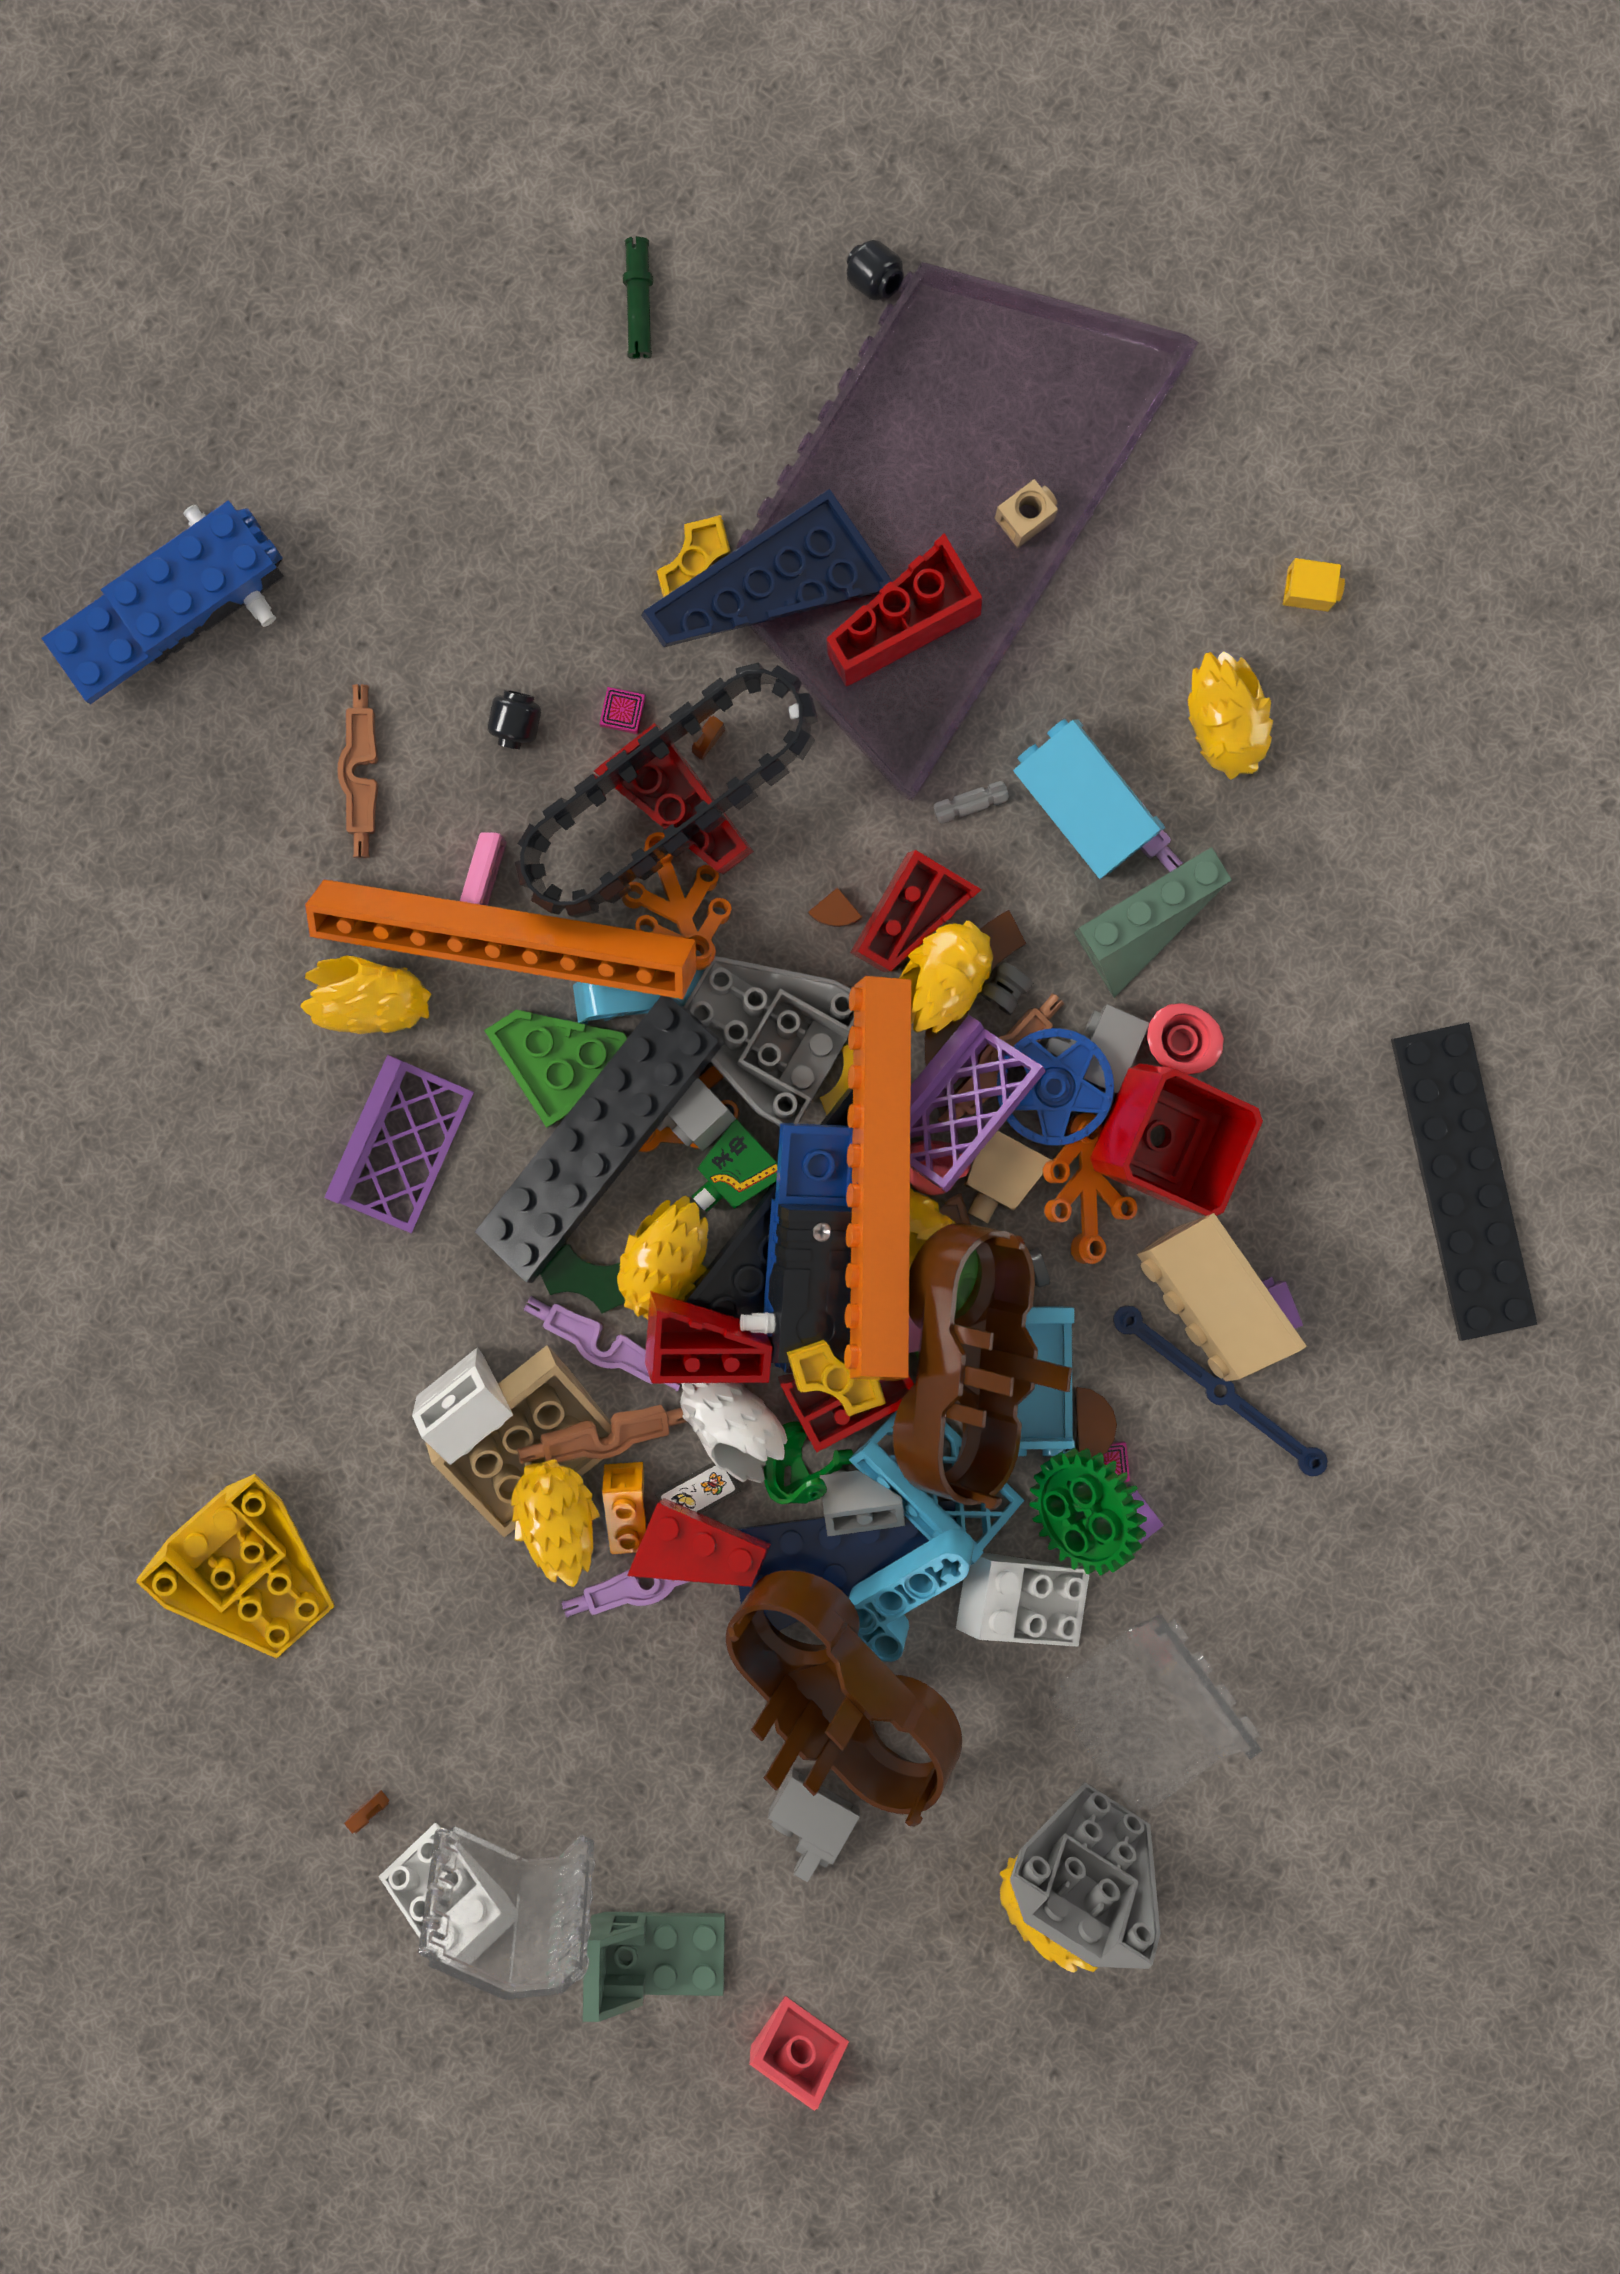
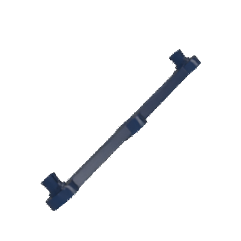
M1125 1305L1115 1311L1113 1323L1119 1332L1129 1335L1135 1334L1204 1387L1205 1394L1210 1402L1216 1405L1229 1406L1298 1459L1299 1469L1304 1474L1318 1476L1326 1470L1328 1460L1322 1450L1316 1447L1306 1448L1237 1395L1234 1384L1231 1381L1225 1382L1223 1378L1212 1376L1143 1323V1317L1137 1308ZM1219 1384L1224 1385L1226 1388V1393L1222 1397H1217L1214 1393L1215 1387Z

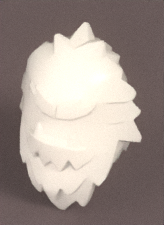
M681 1383L683 1392L680 1404L684 1414L682 1417L693 1427L694 1432L697 1433L707 1454L715 1465L721 1470H726L741 1482H745L748 1479L762 1483L765 1477L761 1467L766 1465L767 1456L776 1460H783L785 1454L783 1444L787 1443V1436L775 1414L764 1404L761 1398L745 1388L743 1383Z

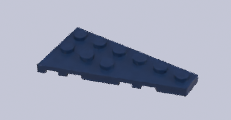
M828 489L645 609L641 616L661 645L668 647L877 594L887 583L893 581L832 491Z
M949 1499L938 1501V1505L944 1511H956L955 1501ZM824 1516L735 1528L771 1544L755 1583L762 1577L774 1572L786 1570L801 1571L829 1581L845 1593L847 1597L850 1596V1592L856 1584L929 1541L905 1516V1526L835 1536L827 1535ZM755 1583L751 1587L738 1586L741 1604ZM764 1610L767 1619L779 1631L799 1621L782 1612Z

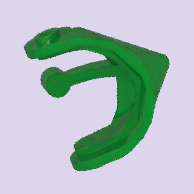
M797 1421L783 1424L782 1426L787 1436V1443L783 1444L785 1450L784 1459L776 1460L767 1456L766 1465L763 1467L766 1490L772 1500L782 1505L807 1504L808 1502L820 1499L827 1492V1487L819 1475L832 1474L839 1471L842 1465L852 1464L849 1459L854 1453L852 1449L835 1450L832 1461L820 1471L810 1475L802 1459V1446L806 1439L805 1430L801 1423ZM791 1466L790 1485L784 1486L785 1467Z

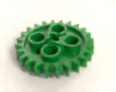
M1072 1448L1065 1453L1063 1451L1040 1466L1042 1471L1033 1477L1038 1484L1030 1488V1492L1038 1498L1030 1502L1029 1505L1039 1510V1515L1032 1518L1033 1522L1043 1524L1044 1528L1039 1532V1536H1049L1051 1541L1048 1549L1052 1550L1057 1547L1060 1550L1059 1560L1061 1562L1069 1557L1071 1558L1073 1570L1083 1565L1087 1575L1096 1570L1101 1576L1109 1570L1112 1573L1135 1558L1134 1553L1142 1548L1139 1540L1146 1536V1532L1138 1526L1146 1522L1147 1517L1137 1513V1509L1143 1506L1144 1502L1134 1500L1132 1494L1138 1489L1137 1486L1127 1487L1124 1483L1128 1473L1124 1472L1120 1475L1115 1473L1116 1461L1105 1465L1103 1453L1100 1452L1091 1457L1089 1448L1079 1453L1076 1448Z

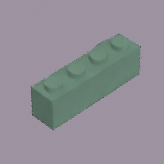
M1212 847L1082 925L1074 932L1113 998L1139 974L1225 885L1232 881Z

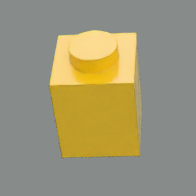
M1295 558L1288 567L1283 605L1328 612L1336 601H1341L1343 596L1345 579L1339 578L1341 565Z

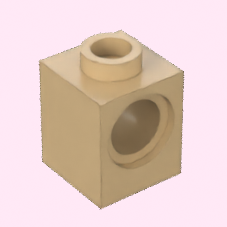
M1034 479L997 507L995 520L1016 547L1019 548L1055 520L1058 511L1056 505L1058 503L1051 490L1047 486L1041 488ZM1024 505H1032L1038 510L1039 515L1031 519L1026 518L1020 513L1019 508Z

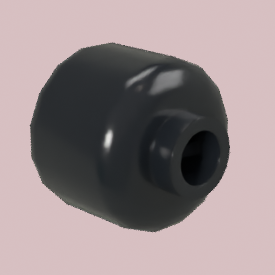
M870 240L862 245H857L852 249L847 258V280L853 287L871 300H880L893 296L903 282L902 260L880 241Z
M504 690V695L496 696L493 699L488 721V731L491 735L499 738L498 745L520 750L521 743H531L536 739L541 708L538 704L534 703V696Z

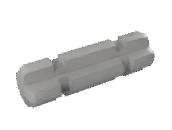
M1003 781L989 784L987 789L980 787L954 796L952 801L945 799L934 804L936 818L939 823H945L954 820L956 815L963 817L987 809L989 804L999 805L1008 800V790Z

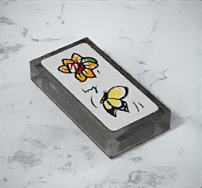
M711 1462L656 1492L655 1496L658 1501L666 1498L701 1514L741 1492L742 1489L735 1477L726 1470L718 1468L714 1462Z

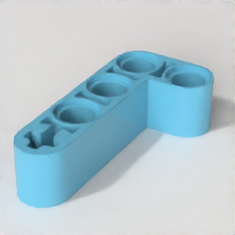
M706 968L696 970L684 998H676L683 1006ZM577 982L573 985L578 1023L588 1024L590 1020L604 1019V1021H609L620 1016L647 1014L661 997L660 995Z
M958 1529L945 1531L852 1588L849 1599L859 1616L860 1628L858 1636L881 1661L892 1662L902 1656L909 1630V1621L904 1614L967 1577L974 1550V1542L969 1534Z

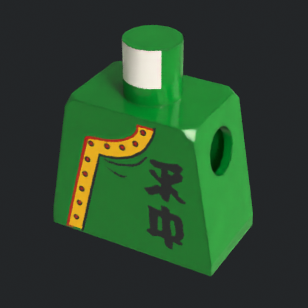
M736 1119L697 1168L708 1181L692 1195V1198L706 1213L723 1198L735 1209L776 1182L778 1163Z

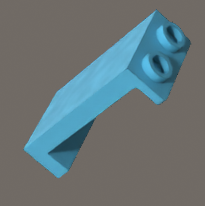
M1063 719L1048 731L1047 734L1050 739L1040 748L1036 744L1032 745L1017 758L1021 764L1013 771L1097 877L1101 879L1106 877L1166 827L1157 816L1153 817L1082 729L1083 724L1079 719L1072 720L1069 723L1066 719Z
M1040 1306L1032 1307L1028 1312L1025 1327L1038 1349L1037 1359L1072 1368L1074 1307ZM1072 1373L1070 1392L1035 1384V1389L1018 1405L1017 1417L1022 1423L1018 1456H1027V1449H1042L1043 1456H1055L1062 1451L1065 1453L1066 1449L1075 1448V1440H1073Z

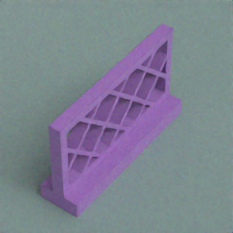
M968 1015L911 1085L910 1138L923 1135L925 1151L910 1154V1167L947 1193L1046 1072L1044 1067L984 1029L981 1022ZM987 1044L998 1049L999 1061L978 1065V1055ZM1024 1066L1030 1070L1022 1081L1008 1084L1007 1068ZM1000 1070L1001 1085L981 1089L979 1074ZM973 1075L974 1091L954 1095L953 1085L957 1080ZM1002 1095L1003 1105L999 1110L983 1114L982 1098ZM975 1100L976 1116L956 1120L955 1104ZM948 1105L949 1121L930 1125L929 1115L934 1108ZM977 1125V1137L970 1143L958 1145L957 1129ZM950 1130L952 1146L932 1150L930 1134ZM952 1155L953 1166L943 1178L933 1172L932 1159ZM925 1160L926 1166L920 1163L919 1161Z
M387 1055L324 1198L412 1233L474 1092ZM406 1071L422 1078L427 1090L426 1094L408 1101L405 1100L400 1084ZM428 1081L442 1086V1088L431 1091ZM451 1090L463 1096L457 1111L441 1116L433 1095ZM398 1092L402 1103L391 1107ZM429 1097L437 1119L416 1126L408 1105ZM404 1107L412 1128L390 1136L384 1122L389 1112ZM454 1117L447 1132L444 1120ZM440 1123L445 1136L443 1144L426 1152L418 1130ZM382 1127L386 1138L375 1142ZM414 1132L422 1154L400 1162L392 1140ZM388 1142L396 1164L374 1172L369 1159L372 1148ZM439 1152L433 1166H431L428 1156ZM424 1158L429 1170L428 1178L425 1182L410 1187L402 1166ZM365 1164H367L370 1174L360 1177ZM398 1168L406 1189L385 1197L377 1176ZM370 1178L373 1179L380 1197L379 1200L365 1205L350 1198L357 1183ZM423 1187L416 1202L412 1191ZM407 1193L409 1194L414 1209L408 1223L396 1217L393 1218L387 1201ZM383 1204L386 1213L372 1207Z

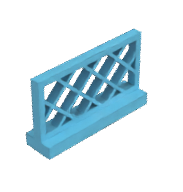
M897 1411L893 1412L872 1437L852 1455L849 1461L860 1472L901 1496L904 1516L929 1541L951 1529L966 1532L965 1518H982L983 1535L977 1542L973 1540L974 1550L970 1565L974 1564L984 1553L982 1550L1025 1500L1006 1482L999 1492L1010 1503L1002 1512H990L989 1509L985 1508V1503L980 1504L981 1511H964V1504L955 1502L956 1511H944L938 1505L937 1496L930 1493L928 1495L926 1492L910 1484L896 1463L895 1455H888L877 1444L885 1435H893L892 1427L894 1426ZM945 1422L944 1437L950 1442L951 1457L943 1456V1463H952L953 1466L961 1449L962 1438ZM990 1518H997V1519L991 1524Z

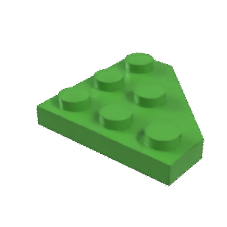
M522 1010L513 1011L484 1030L546 1128H550L566 1117L627 1040V1036L623 1032L533 1014Z

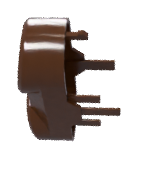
M966 1223L950 1224L941 1228L927 1239L916 1254L909 1270V1315L921 1331L916 1384L903 1397L895 1416L893 1428L895 1457L902 1474L915 1488L964 1505L985 1503V1508L996 1509L1001 1505L1002 1498L995 1495L1010 1478L1018 1458L1022 1423L1017 1417L1018 1405L1035 1389V1384L1065 1392H1070L1072 1368L1037 1359L1038 1349L1025 1327L1026 1316L1033 1307L1035 1272L1030 1252L1021 1236L1007 1231ZM976 1249L978 1258L976 1281L969 1298L955 1313L960 1275L967 1259ZM946 1418L962 1422L963 1438L961 1449L954 1465L944 1473L943 1446Z
M793 1570L778 1571L762 1577L752 1587L730 1620L726 1630V1646L737 1670L767 1701L751 1731L760 1741H763L773 1724H775L776 1732L785 1741L763 1778L777 1791L799 1755L803 1760L816 1761L803 1783V1786L813 1796L817 1794L827 1774L832 1769L857 1796L870 1805L891 1813L909 1814L905 1821L908 1826L921 1824L923 1819L920 1816L921 1813L932 1807L940 1798L962 1751V1732L952 1708L933 1688L912 1677L895 1675L858 1636L860 1622L853 1603L834 1584L819 1576ZM764 1610L778 1611L796 1618L806 1625L824 1644H807L784 1635L770 1623ZM873 1721L891 1722L898 1731L909 1733L927 1752L932 1761L916 1763L893 1752L878 1736Z

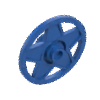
M1052 1028L1031 1033L1013 1046L1042 1065L1046 1071L1014 1110H1037L1043 1136L1024 1127L1011 1113L1007 1121L1018 1133L1040 1144L1066 1145L1087 1137L1100 1126L1112 1105L1114 1077L1106 1056L1094 1042L1077 1032ZM1061 1037L1077 1042L1058 1057H1055L1039 1044L1037 1040ZM1093 1055L1098 1059L1104 1072L1105 1093L1084 1080ZM1024 1067L1026 1074H1028L1030 1070ZM1000 1070L997 1076V1086L1001 1085ZM997 1095L999 1106L1001 1107L1003 1105L1002 1095ZM1072 1111L1098 1113L1084 1129L1069 1136H1064Z

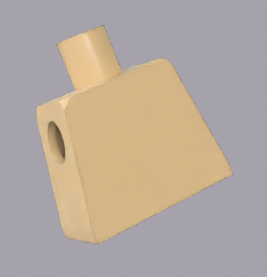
M997 1131L971 1163V1169L967 1174L964 1185L978 1192L967 1213L988 1223L998 1204L1014 1211L1043 1175V1167L1051 1159Z

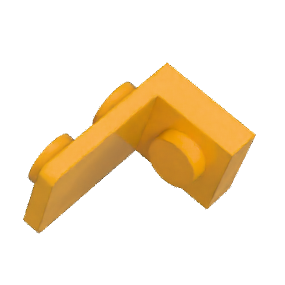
M643 1462L604 1464L602 1496L611 1554L637 1553L647 1529L643 1500Z

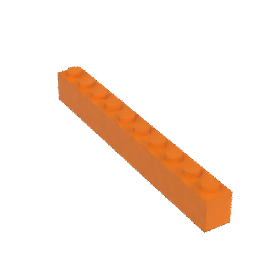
M326 879L321 882L305 904L310 937L678 999L684 998L696 973V940Z
M865 976L851 988L849 994V1009L854 1011V1026H851L849 1031L848 1045L849 1049L854 1050L853 1065L850 1066L848 1072V1086L850 1089H853V1104L849 1106L847 1122L848 1127L853 1128L852 1144L849 1145L847 1151V1164L849 1168H852V1183L848 1185L846 1201L847 1206L852 1207V1220L846 1230V1244L848 1247H851V1263L847 1265L845 1280L846 1286L851 1288V1304H848L845 1310V1324L847 1328H850V1344L846 1346L844 1361L846 1369H850V1379L896 1381L908 1378L911 979Z

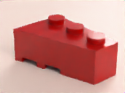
M913 850L908 852L850 953L882 972L892 971L913 950L923 943L925 937L930 936L982 889L919 851Z
M650 1291L645 1365L652 1384L769 1383L772 1344L767 1334L741 1331L740 1319Z
M793 1373L778 1376L779 1383L816 1453L897 1411L903 1397L914 1385L909 1374L908 1378L901 1380H879L886 1404L848 1416L840 1401L831 1394L822 1391L800 1392L797 1389Z
M663 1498L657 1502L627 1576L751 1587L757 1580L771 1544Z

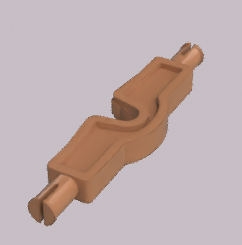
M355 684L352 685L353 708L346 710V746L339 757L337 771L340 786L346 794V830L349 834H353V858H361V856L363 858H370L369 834L375 833L378 783L374 779L356 777L354 770L359 765L376 764L378 762L375 713L373 709L368 708L369 686L361 684L360 699V686Z
M1052 993L1039 1009H1028L1006 1035L997 1037L1013 1047L1018 1041L1031 1033L1051 1029L1053 1025L1049 1020L1064 1005V1002L1058 1000L1059 997ZM987 1044L978 1055V1065L995 1062L998 1057V1049ZM999 1070L979 1074L981 1089L997 1086ZM973 1075L967 1076L954 1091V1095L974 1091ZM990 1097L982 1098V1104ZM975 1100L955 1104L956 1120L960 1119L963 1114L973 1115L976 1112ZM948 1109L937 1119L939 1123L949 1121Z
M657 1405L641 1410L615 1413L611 1418V1433L605 1438L599 1437L595 1424L586 1420L561 1430L542 1434L540 1436L541 1443L517 1448L521 1464L545 1458V1461L556 1459L558 1463L583 1456L592 1459H605L623 1453L635 1443L667 1436L669 1434V1426L687 1421L682 1417L684 1415L682 1408L665 1412L662 1405Z

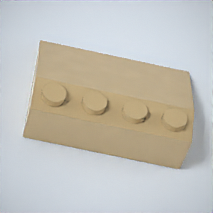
M1214 1213L1171 1229L1137 1254L1142 1261L1141 1268L1144 1274L1151 1281L1158 1284L1164 1293L1163 1300L1167 1307L1173 1313L1179 1314L1187 1326L1185 1331L1190 1340L1195 1345L1202 1347L1209 1358L1208 1365L1216 1376L1221 1379L1223 1378L1225 1382L1242 1379L1306 1347L1302 1338Z
M548 1345L498 1383L513 1416L506 1420L499 1429L491 1432L476 1444L468 1454L461 1456L450 1465L426 1443L432 1464L503 1537H506L515 1530L516 1522H512L514 1506H511V1499L518 1480L524 1475V1467L530 1464L545 1462V1458L521 1464L517 1448L541 1443L540 1436L542 1434L561 1430L586 1420L595 1424L599 1437L605 1438L611 1433V1421L570 1369ZM583 1456L558 1464L569 1467L580 1476H583L603 1459H592Z

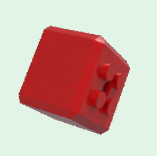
M1138 1064L1128 1069L1090 1159L1094 1171L1175 1208L1202 1216L1213 1213L1218 1216L1224 1213L1263 1120L1259 1108L1177 1069ZM1161 1125L1165 1130V1139L1161 1145L1155 1147L1151 1143L1150 1134L1154 1127Z

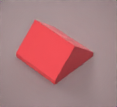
M785 1996L752 2043L749 2065L815 2111L821 2103L849 2041Z

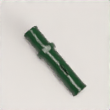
M636 236V244H633V238L629 237L625 239L626 272L623 274V283L627 287V356L630 359H640V353H643L644 358H651L649 287L653 285V276L649 272V240Z

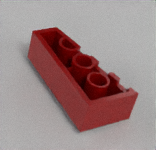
M945 533L934 542V546L924 555H919L908 565V569L896 580L890 581L879 590V595L869 604L859 608L826 638L828 656L846 687L981 615L982 596Z
M652 724L596 768L594 772L601 776L608 770L607 762L623 750L629 753L633 752L640 746L638 739L658 725ZM674 744L668 747L670 753L660 760L656 756L636 771L638 777L632 782L628 783L624 780L615 787L624 797L634 803L664 829L671 824L678 828L697 814L694 807L702 801L709 805L715 800ZM725 812L723 814L727 820L708 834L702 830L692 836L695 844L689 847L693 853L723 875L754 852Z

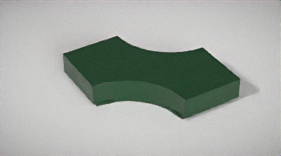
M570 1244L561 1247L540 1273L550 1295L560 1292L581 1294L590 1299L598 1307L601 1314L624 1304L626 1300L619 1291L617 1283L620 1262L608 1266L591 1264L578 1256Z

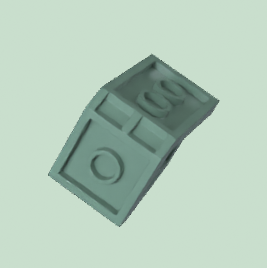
M602 1912L592 1915L584 1938L583 2022H600L643 2006L645 1995L723 1996L725 1913Z

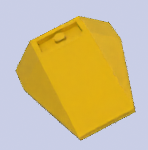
M256 1474L226 1486L166 1540L136 1579V1583L163 1608L276 1659L335 1607L283 1500Z

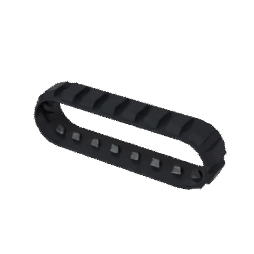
M759 662L736 668V675L726 682L720 677L702 691L704 698L694 706L687 702L669 716L672 722L661 730L658 726H655L638 739L640 746L633 752L629 753L623 750L607 762L608 770L598 777L595 774H591L575 786L574 789L577 794L572 798L566 800L561 797L542 811L545 818L538 822L536 826L529 824L519 840L518 845L522 849L520 860L515 862L520 886L530 888L533 891L531 901L548 912L557 915L565 908L568 915L575 918L598 913L600 903L606 901L614 904L632 890L629 883L638 877L646 880L664 867L660 861L668 854L677 857L695 844L692 836L702 830L708 834L727 820L723 813L732 806L740 810L758 797L755 789L766 782L772 786L789 774L790 771L786 766L793 762L796 757L804 760L815 739L810 735L811 724L818 722L812 696L809 693H799L802 684L799 678L778 665L772 671L764 669ZM762 684H774L772 693L783 699L789 691L794 694L797 703L789 706L788 709L790 718L799 719V723L795 732L791 730L787 732L783 739L787 745L773 757L769 753L765 754L758 760L761 766L741 781L734 777L726 783L729 790L709 805L702 801L694 807L697 814L678 828L671 824L663 830L665 837L646 852L639 848L631 854L634 861L615 875L610 871L600 877L602 884L588 895L585 889L572 891L573 901H559L562 889L554 884H551L546 889L542 877L546 876L544 864H540V856L542 852H547L551 845L549 839L555 832L561 828L568 830L576 824L574 821L576 816L592 804L596 807L600 806L607 800L605 795L624 780L628 783L632 782L638 777L636 771L656 756L660 760L670 753L668 747L688 732L692 736L702 729L700 723L719 709L723 712L733 706L732 699L748 689L749 694L760 692Z

